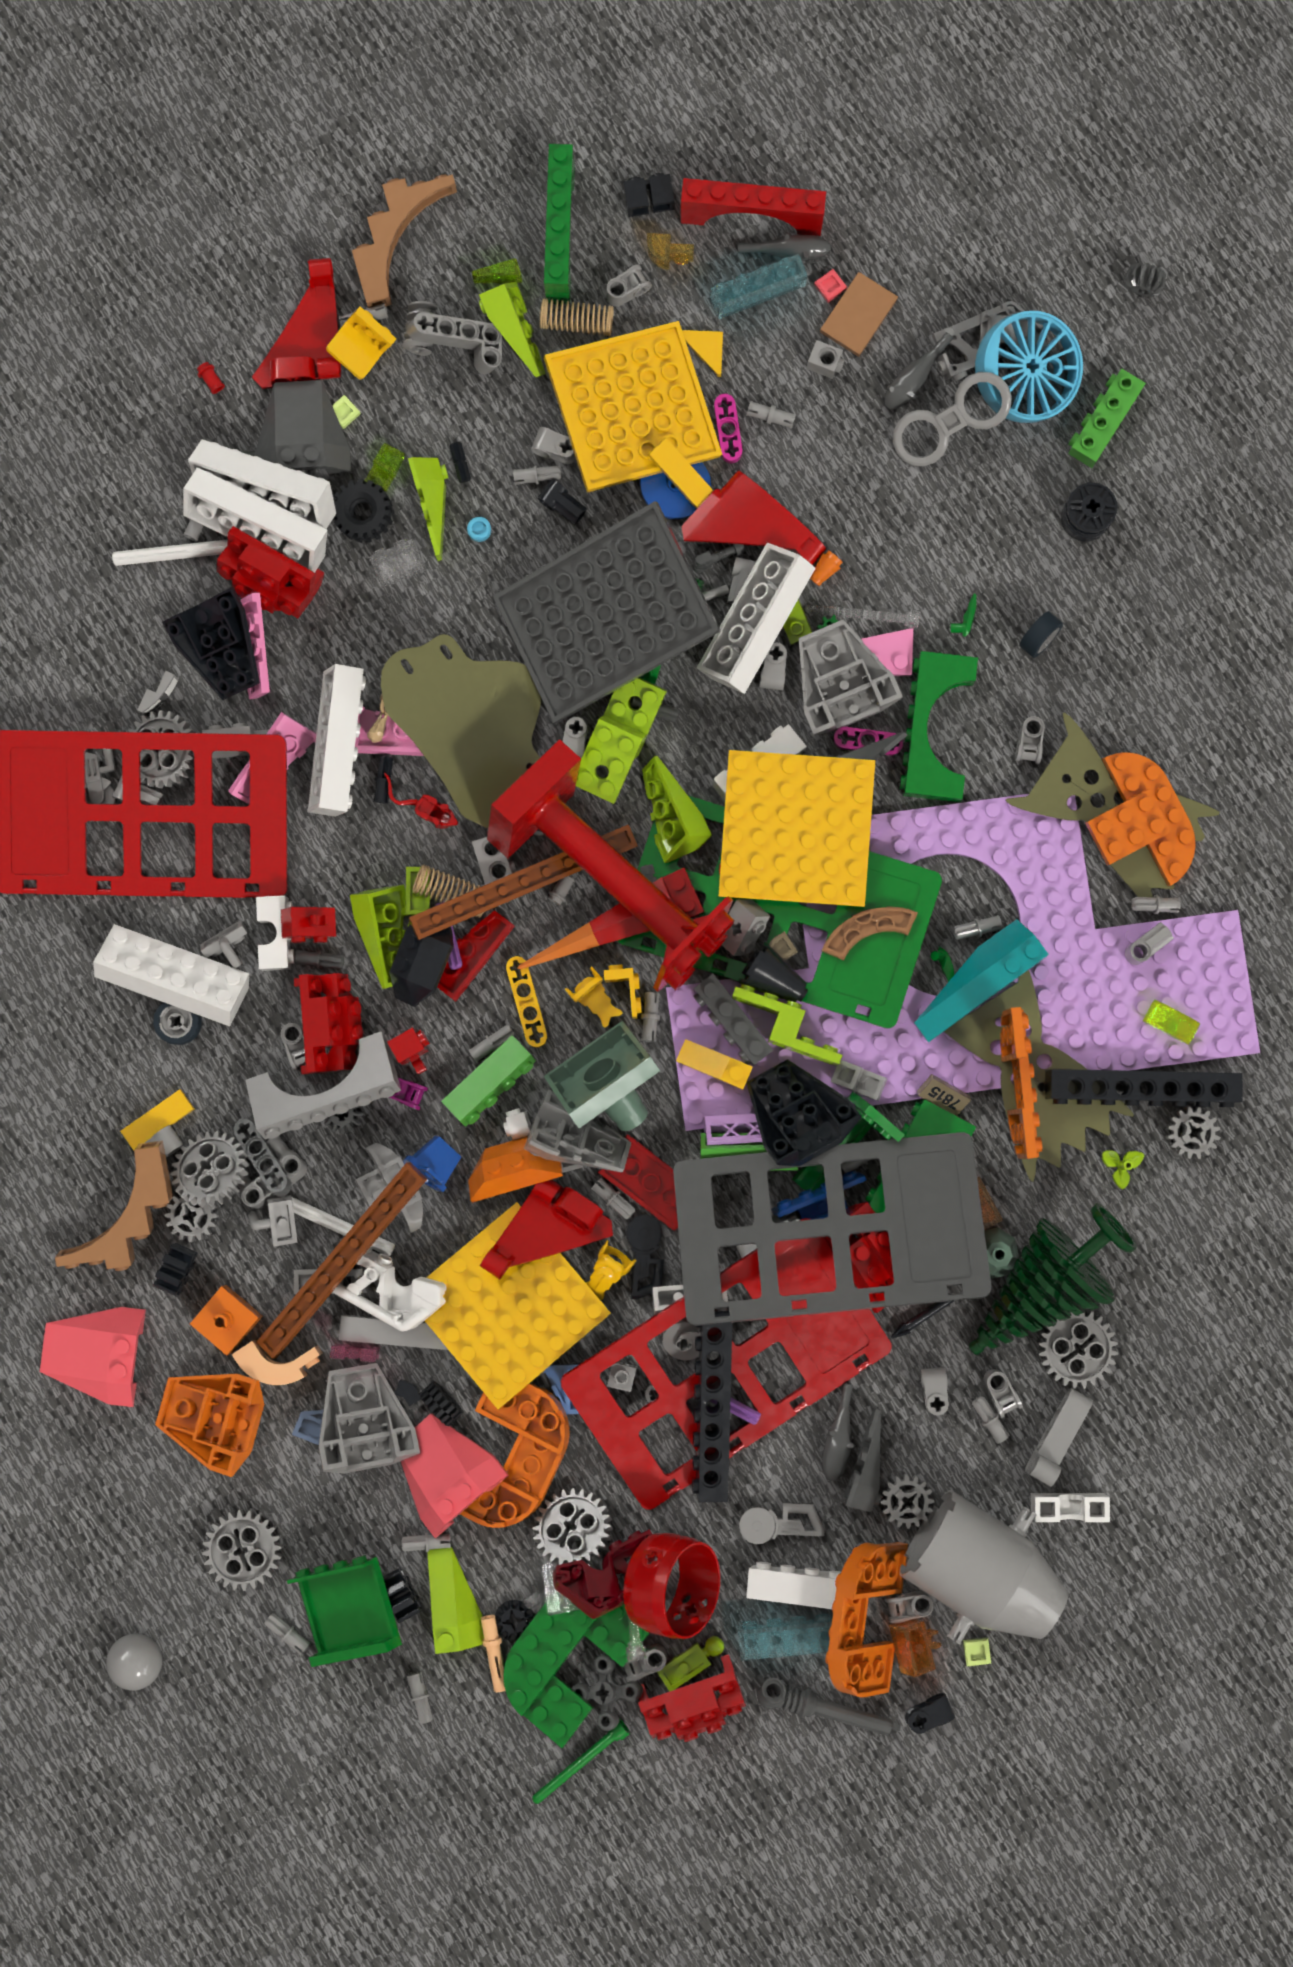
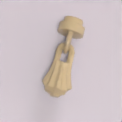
M382 694L380 697L381 712L367 733V737L373 743L382 741L388 717L384 708Z

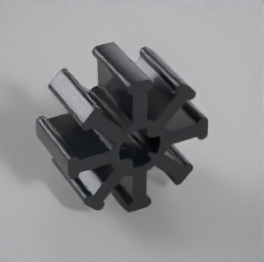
M172 1243L168 1254H165L162 1259V1267L157 1270L155 1275L157 1279L153 1287L173 1296H179L183 1285L187 1284L189 1272L195 1266L196 1262L194 1260L198 1252L178 1243Z
M402 1567L383 1576L392 1611L398 1623L409 1619L423 1610V1606L418 1600L420 1597L417 1591L412 1588L411 1580L408 1575H405Z

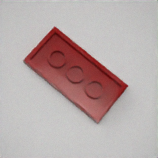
M627 1134L625 1138L631 1142L623 1172L600 1169L598 1173L673 1231H676L678 1219L673 1169Z

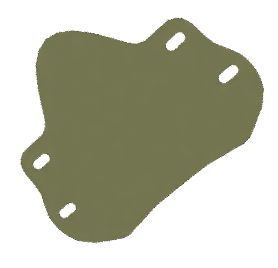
M443 634L422 646L402 649L387 660L381 672V691L384 707L388 716L410 737L441 778L460 813L470 821L488 828L491 804L527 771V763L533 765L540 759L531 741L540 710L541 696L526 665L519 662L502 660L473 661L465 655L454 638ZM441 645L447 646L452 653V659L449 660L440 650ZM402 659H406L413 668L412 674H408L401 665Z

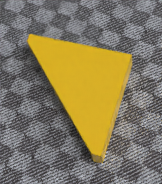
M682 330L686 343L695 354L717 374V377H721L723 332Z

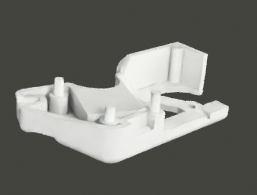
M370 1247L356 1263L367 1268L364 1271V1275L355 1283L349 1284L348 1287L339 1284L333 1291L334 1294L395 1329L404 1332L416 1328L445 1304L446 1300L443 1298L447 1287L443 1282L425 1277L413 1279L412 1284L408 1286L400 1285L395 1279L393 1259L385 1254H377ZM379 1280L376 1290L380 1294L379 1306L361 1296L362 1290Z

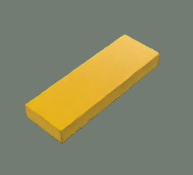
M667 438L648 454L652 461L695 509L713 492L712 488Z
M179 1089L120 1132L134 1151L138 1144L145 1143L164 1127L172 1126L195 1110L182 1089Z

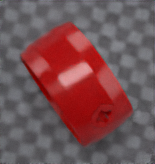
M656 1533L644 1539L633 1553L624 1579V1605L627 1615L633 1624L646 1632L672 1639H688L697 1635L710 1620L718 1600L720 1567L717 1556L709 1545L692 1537L674 1533ZM656 1554L657 1561H652L650 1564L648 1558L654 1557ZM679 1559V1583L674 1599L666 1612L665 1594L667 1582L674 1564ZM691 1596L687 1603H683L684 1598ZM706 1599L707 1605L704 1607L701 1602ZM681 1614L680 1619L674 1620L676 1615Z

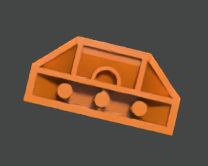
M528 1136L485 1148L468 1179L470 1201L473 1203L563 1176L561 1162L547 1160L525 1150L524 1146Z

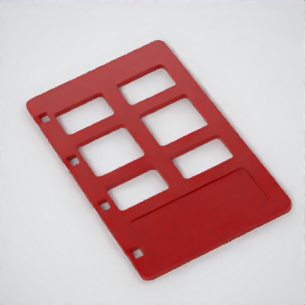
M0 730V893L233 898L284 896L286 894L287 742L283 736L278 734ZM87 749L121 750L123 801L121 804H89L86 801L85 751ZM143 749L191 750L194 752L195 803L193 805H145L141 802L140 753ZM214 751H247L250 754V804L248 806L214 805L212 754ZM88 821H119L123 824L124 873L122 876H95L87 873L86 823ZM143 822H184L195 825L194 877H154L142 874L141 824ZM215 823H244L250 826L251 874L249 878H217L214 876L213 825ZM24 880H37V888H24ZM98 881H111V889H98ZM172 882H185V890H172ZM246 883L259 884V892L246 891Z
M803 1218V1219H801L800 1221H803V1220H811V1219H809V1218ZM824 1237L776 1242L775 1255L780 1295L790 1296L830 1292L836 1289L833 1251ZM757 1249L720 1272L722 1293L735 1284L742 1283L752 1299L761 1297ZM684 1296L579 1364L561 1378L562 1389L640 1505L647 1510L657 1507L679 1490H683L692 1484V1479H696V1470H693L692 1459L671 1473H664L639 1436L641 1430L669 1413L673 1415L693 1445V1432H697V1423H694L693 1414L686 1405V1402L694 1396V1384H698L699 1375L694 1373L681 1383L674 1385L647 1346L651 1339L686 1317ZM806 1300L792 1302V1309L807 1308ZM870 1309L766 1319L767 1326L742 1343L735 1344L732 1341L731 1373L735 1375L761 1416L756 1425L747 1422L730 1433V1441L739 1437L741 1443L729 1450V1459L743 1448L748 1447L797 1415L796 1413L805 1407L812 1405L859 1374L860 1371L871 1364L873 1365L890 1353L892 1344ZM713 1327L709 1329L707 1334L715 1336L718 1334L719 1328ZM775 1342H780L803 1376L805 1384L775 1403L772 1402L749 1367L748 1361ZM865 1354L868 1359L856 1367L852 1361ZM627 1355H632L658 1393V1397L630 1416L624 1414L600 1378L601 1372ZM710 1376L706 1382L712 1384L718 1380V1377ZM802 1395L805 1401L792 1408L790 1402ZM707 1448L705 1454H713L716 1448ZM675 1478L678 1484L666 1491L663 1485Z

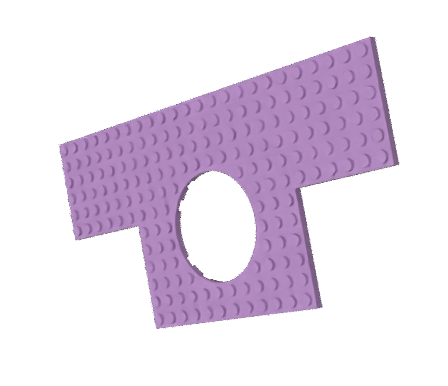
M1029 794L871 815L869 851L910 864L935 855L948 854L969 857L983 863L1004 880L1015 900L1019 921L1036 936L1049 954L1044 960L1029 970L1039 1006L1042 1024L1041 1040L1043 1043L1063 1051L1082 1064L1087 1070L1131 1071L1260 1053L1238 910L1095 929L1079 820H1064L1032 813L1014 807L1005 801L1008 798L1026 797ZM1075 795L1070 796L1067 800V805L1071 810H1077ZM799 902L802 906L828 914L835 913L837 905ZM1160 922L1168 927L1174 939L1153 954L1148 960L1138 965H1133L1126 960L1125 950L1130 944L1134 943ZM802 924L808 968L795 971L807 983L813 981L822 954L821 950L828 934L826 931ZM1134 947V955L1137 958H1142V949ZM1019 978L1014 980L1012 983L1003 988L997 994H995L990 999L985 1001L979 1007H981L985 1003L989 1002L1002 992L1006 991L1007 989L1018 983ZM731 979L719 980L731 997L735 987H741L738 981ZM700 983L682 985L676 991L672 987H666L676 1059L685 1039L745 1063L738 1055L741 1050L737 1045H731L723 1034L726 1031L720 1024L716 1026L709 1018L708 1014L711 1012L705 1005L701 1007L694 999L693 995L696 993L693 990ZM909 985L898 1021L890 1029L796 1001V1003L802 1005L801 1009L805 1010L796 1039H800L803 1036L814 1040V1045L822 1048L825 1044L839 1049L837 1053L842 1055L841 1060L887 1078L879 1101L858 1094L872 1106L923 1099L918 1096L917 1090L931 1074L964 1093L1001 1088V1069L999 1066L992 1065L979 1058L945 1032L928 1043L916 1027L914 1022L935 999L936 995L922 992ZM755 990L754 992L762 996L764 995L763 992L758 990ZM778 998V1000H777V1001L782 1002V1003H785V1004L788 1002V1001L783 1000V999H780V998ZM735 1001L764 1039L768 1041L777 1015ZM857 1005L856 1013L866 1016L870 1015L871 1008ZM998 1017L995 1020V1024L1001 1027V1017ZM1030 1025L1029 1029H1026V1037H1029L1031 1034ZM994 1040L990 1045V1050L995 1055L1001 1054L1000 1040ZM771 1043L768 1044L773 1051L756 1065L752 1066L753 1068L747 1080L753 1079L788 1059L846 1098L853 1092L831 1082L837 1066ZM1041 1054L1038 1056L1037 1065L1041 1069H1047L1051 1066L1052 1059L1049 1055ZM676 1062L685 1131L704 1129L705 1116L755 1114L747 1083L744 1089L740 1090ZM1012 1073V1075H1011V1082L1014 1084V1081H1013V1073Z

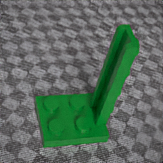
M854 1091L847 1097L855 1105V1109L861 1115V1119L839 1145L858 1143L871 1127L888 1140L893 1137L899 1142L904 1137V1133ZM821 1165L802 1167L792 1180L804 1190H816L825 1182L824 1168Z

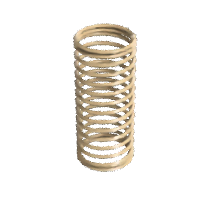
M543 298L540 312L541 329L546 328L547 330L550 325L551 330L554 327L557 331L561 328L562 332L566 327L567 332L571 328L572 332L576 329L577 333L582 330L584 334L587 329L588 335L592 330L593 335L597 331L600 336L603 331L604 337L611 336L613 306L608 307L605 329L606 305L603 308L601 327V305H598L594 330L595 303L593 304L590 329V303H588L585 327V303H583L578 329L580 303H577L573 328L574 301L572 302L568 326L569 301L566 303L563 325L564 301L562 300L557 327L559 300H556L555 316L552 325L553 299H551L550 314L547 324L548 299Z
M423 864L415 879L412 892L417 894L420 890L419 895L423 894L431 872L432 877L426 889L425 898L430 892L434 877L437 873L438 875L430 894V900L433 898L439 879L443 875L442 882L435 896V902L440 896L447 877V884L442 893L440 903L444 901L452 879V886L446 901L450 900L457 880L458 885L452 899L457 897L462 882L463 887L459 896L463 895L467 884V892L470 891L472 886L474 890L479 888L480 885L475 886V883L470 885V881L465 883V879L460 881L459 877L455 879L454 875L450 877V874L445 875V872L440 873L439 870L435 872L434 868L430 870L429 866ZM483 913L476 915V917L480 918Z

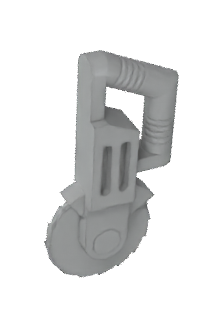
M88 749L85 751L86 801L89 804H115L116 799L112 797L114 789L110 786L113 783L102 777V773L116 771L113 749H103L106 765L104 767L100 765L99 756L88 753Z
M783 1503L782 1518H777L771 1508L769 1511L760 1507L750 1508L741 1516L739 1523L740 1533L743 1538L749 1543L756 1545L764 1544L771 1537L775 1539L777 1535L824 1536L825 1533L814 1504ZM788 1513L807 1514L814 1530H804L801 1520L788 1518Z

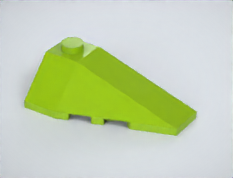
M517 282L505 283L479 294L481 299L479 300V305L482 312L487 314L489 320L533 375L539 377L546 374L539 349L535 342L532 343L530 339L534 332L532 325L524 319L523 314L527 312V308Z
M411 457L408 458L411 472L421 500L420 503L427 522L437 561L442 560L446 499L444 479H448L445 464L440 465L438 458Z
M654 756L642 769L646 795L648 799H651L653 812L650 813L651 821H655L658 833L654 835L655 843L664 863H669L700 849L712 834L701 812L660 758Z
M404 885L372 889L350 895L355 923L382 989L393 987L389 971L406 930H403V918L408 916L405 915L406 891Z
M453 1548L429 1549L427 1553L435 1654L457 1652L483 1645L484 1635L481 1624V1617L483 1615L467 1583Z

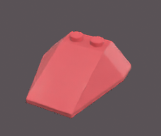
M118 1307L46 1323L40 1372L107 1404L134 1407L137 1382H133L138 1337L140 1334H143L146 1309Z
M431 1413L415 1427L420 1454L400 1462L419 1517L433 1537L437 1538L454 1523L453 1519L484 1492L494 1489L509 1474L493 1454L452 1426H446Z

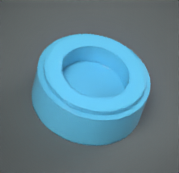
M475 517L468 523L467 531L472 540L483 542L490 537L491 526L487 519Z

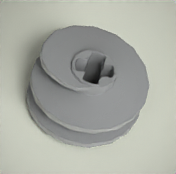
M686 1317L663 1332L662 1342L664 1349L669 1355L679 1360L696 1359L699 1357V1351L695 1350V1337L700 1335V1327L691 1325Z

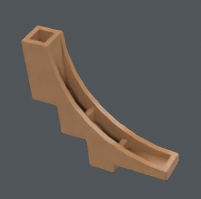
M453 174L449 176L439 175L434 180L427 182L417 181L407 187L405 178H394L386 184H382L389 211H378L373 213L372 216L367 217L374 244H362L352 250L368 308L381 305L382 303H385V306L392 305L389 291V268L399 238L409 223L422 210L441 198L457 193Z
M163 1141L138 1144L134 1150L136 1164L134 1187L124 1212L109 1229L95 1239L76 1247L60 1250L55 1257L57 1267L65 1266L66 1269L88 1262L89 1265H97L103 1263V1260H105L107 1269L114 1268L115 1271L126 1270L132 1265L135 1260L131 1237L134 1240L147 1238L154 1229L150 1206L153 1208L165 1207L173 1197Z

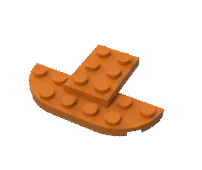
M1128 752L1116 753L1102 758L1124 801L1085 822L1106 865H1110L1147 846L1167 886L1173 885L1184 876L1192 863L1195 853V834L1191 822L1166 774L1155 762L1139 754Z

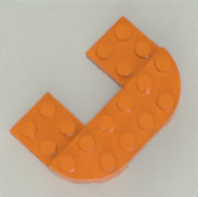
M1014 1007L1003 1011L1001 1015V1026H1005L1001 1027L1000 1033L1002 1062L1011 1061L1016 1109L1007 1110L1011 1139L1014 1144H1019L1014 1146V1150L1019 1159H1030L1039 1157V1152H1042L1041 1137H1037L1036 1127L1040 1126L1038 1112H1034V1103L1037 1102L1036 1089L1032 1088L1031 1078H1034L1033 1063H1029L1028 1054L1032 1052L1031 1041L1026 1037V1029H1029V1019L1021 1007Z
M532 1383L528 1384L499 1410L483 1392L475 1409L476 1412L519 1434L503 1467L509 1476L491 1491L484 1492L460 1513V1515L480 1525L502 1528L519 1523L531 1516L541 1505L567 1450L570 1431L568 1418L562 1404L547 1389L540 1388Z
M863 1543L852 1550L842 1572L836 1577L835 1586L837 1589L835 1600L832 1604L833 1618L829 1629V1650L826 1653L825 1662L829 1668L831 1681L840 1692L861 1698L889 1693L896 1643L882 1641L863 1644L869 1598L902 1593L904 1578L899 1575V1570L902 1564L906 1566L907 1557L904 1556L908 1549V1544Z

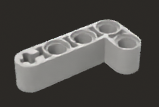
M422 312L418 313L407 325V334L412 340L474 350V367L481 374L491 373L501 363L502 335L493 323ZM440 327H443L447 334L442 333ZM462 330L468 333L469 338L464 336ZM485 334L490 336L491 341L486 339ZM484 357H487L491 361V364H488L485 361Z
M1073 1388L1068 1389L1025 1467L1026 1473L1050 1487L1055 1484L1062 1469L1059 1465L1092 1406L1093 1400Z

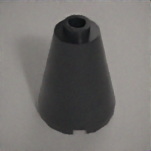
M763 941L760 945L764 948L760 952L756 950L742 971V974L746 976L744 979L739 978L738 983L753 987L755 990L763 993L767 992L776 995L786 1001L796 1002L798 1000L801 1002L808 992V989L805 988L807 985L806 981L767 942Z

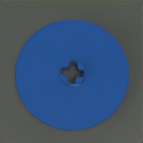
M701 462L691 465L711 487L710 475L704 464ZM664 473L640 479V490L645 503L649 505L654 501L658 502L665 518L685 519L695 512V507L678 488L675 487L673 489L671 487L672 482Z

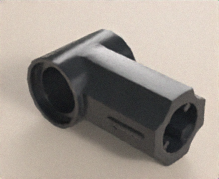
M554 479L549 482L537 497L545 507L551 511L555 510L574 526L587 511L584 505L569 495L567 489Z

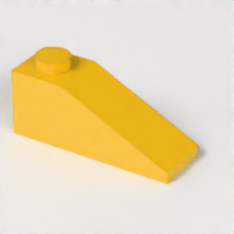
M685 1039L676 1059L678 1063L740 1090L744 1089L753 1068L750 1065Z

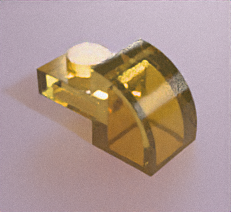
M647 233L648 255L656 266L669 270L670 261H674L679 265L693 262L694 244L671 243V234Z

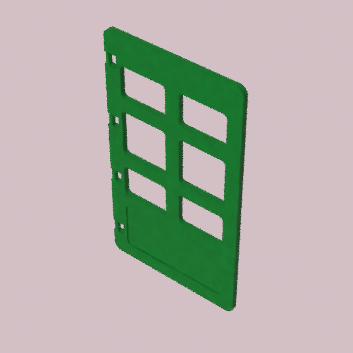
M689 796L704 819L724 825V806ZM653 821L638 870L640 871V867L644 865H653L655 870L653 877H656L658 880L682 868L678 866L679 858L669 863H664L655 843L654 835L658 833L656 823ZM869 851L865 907L837 905L835 913L828 914L802 906L799 902L752 900L765 912L775 917L767 940L768 944H770L773 938L784 931L788 935L793 922L826 931L828 939L839 925L853 917V915L868 909L900 907L918 912L908 936L896 932H881L870 935L859 941L849 951L844 961L822 952L813 981L807 983L805 988L808 989V992L801 1001L890 1029L898 1021L942 884V878L936 871ZM721 853L712 876H706L686 869L695 891L706 895L703 904L705 912L701 913L699 917L709 915L726 898L718 897L720 881L718 870L721 863ZM730 897L731 899H733V902H734V903L736 902V900H739V899H747V898H733V897ZM651 931L618 940L624 946L664 958L666 945ZM644 937L657 941L655 949L642 945ZM700 950L699 952L702 955L693 966L694 968L738 981L739 978L744 979L746 976L742 974V971L747 963L715 953L707 957ZM715 959L728 963L726 971L713 967ZM857 1005L871 1008L870 1015L866 1016L856 1013Z

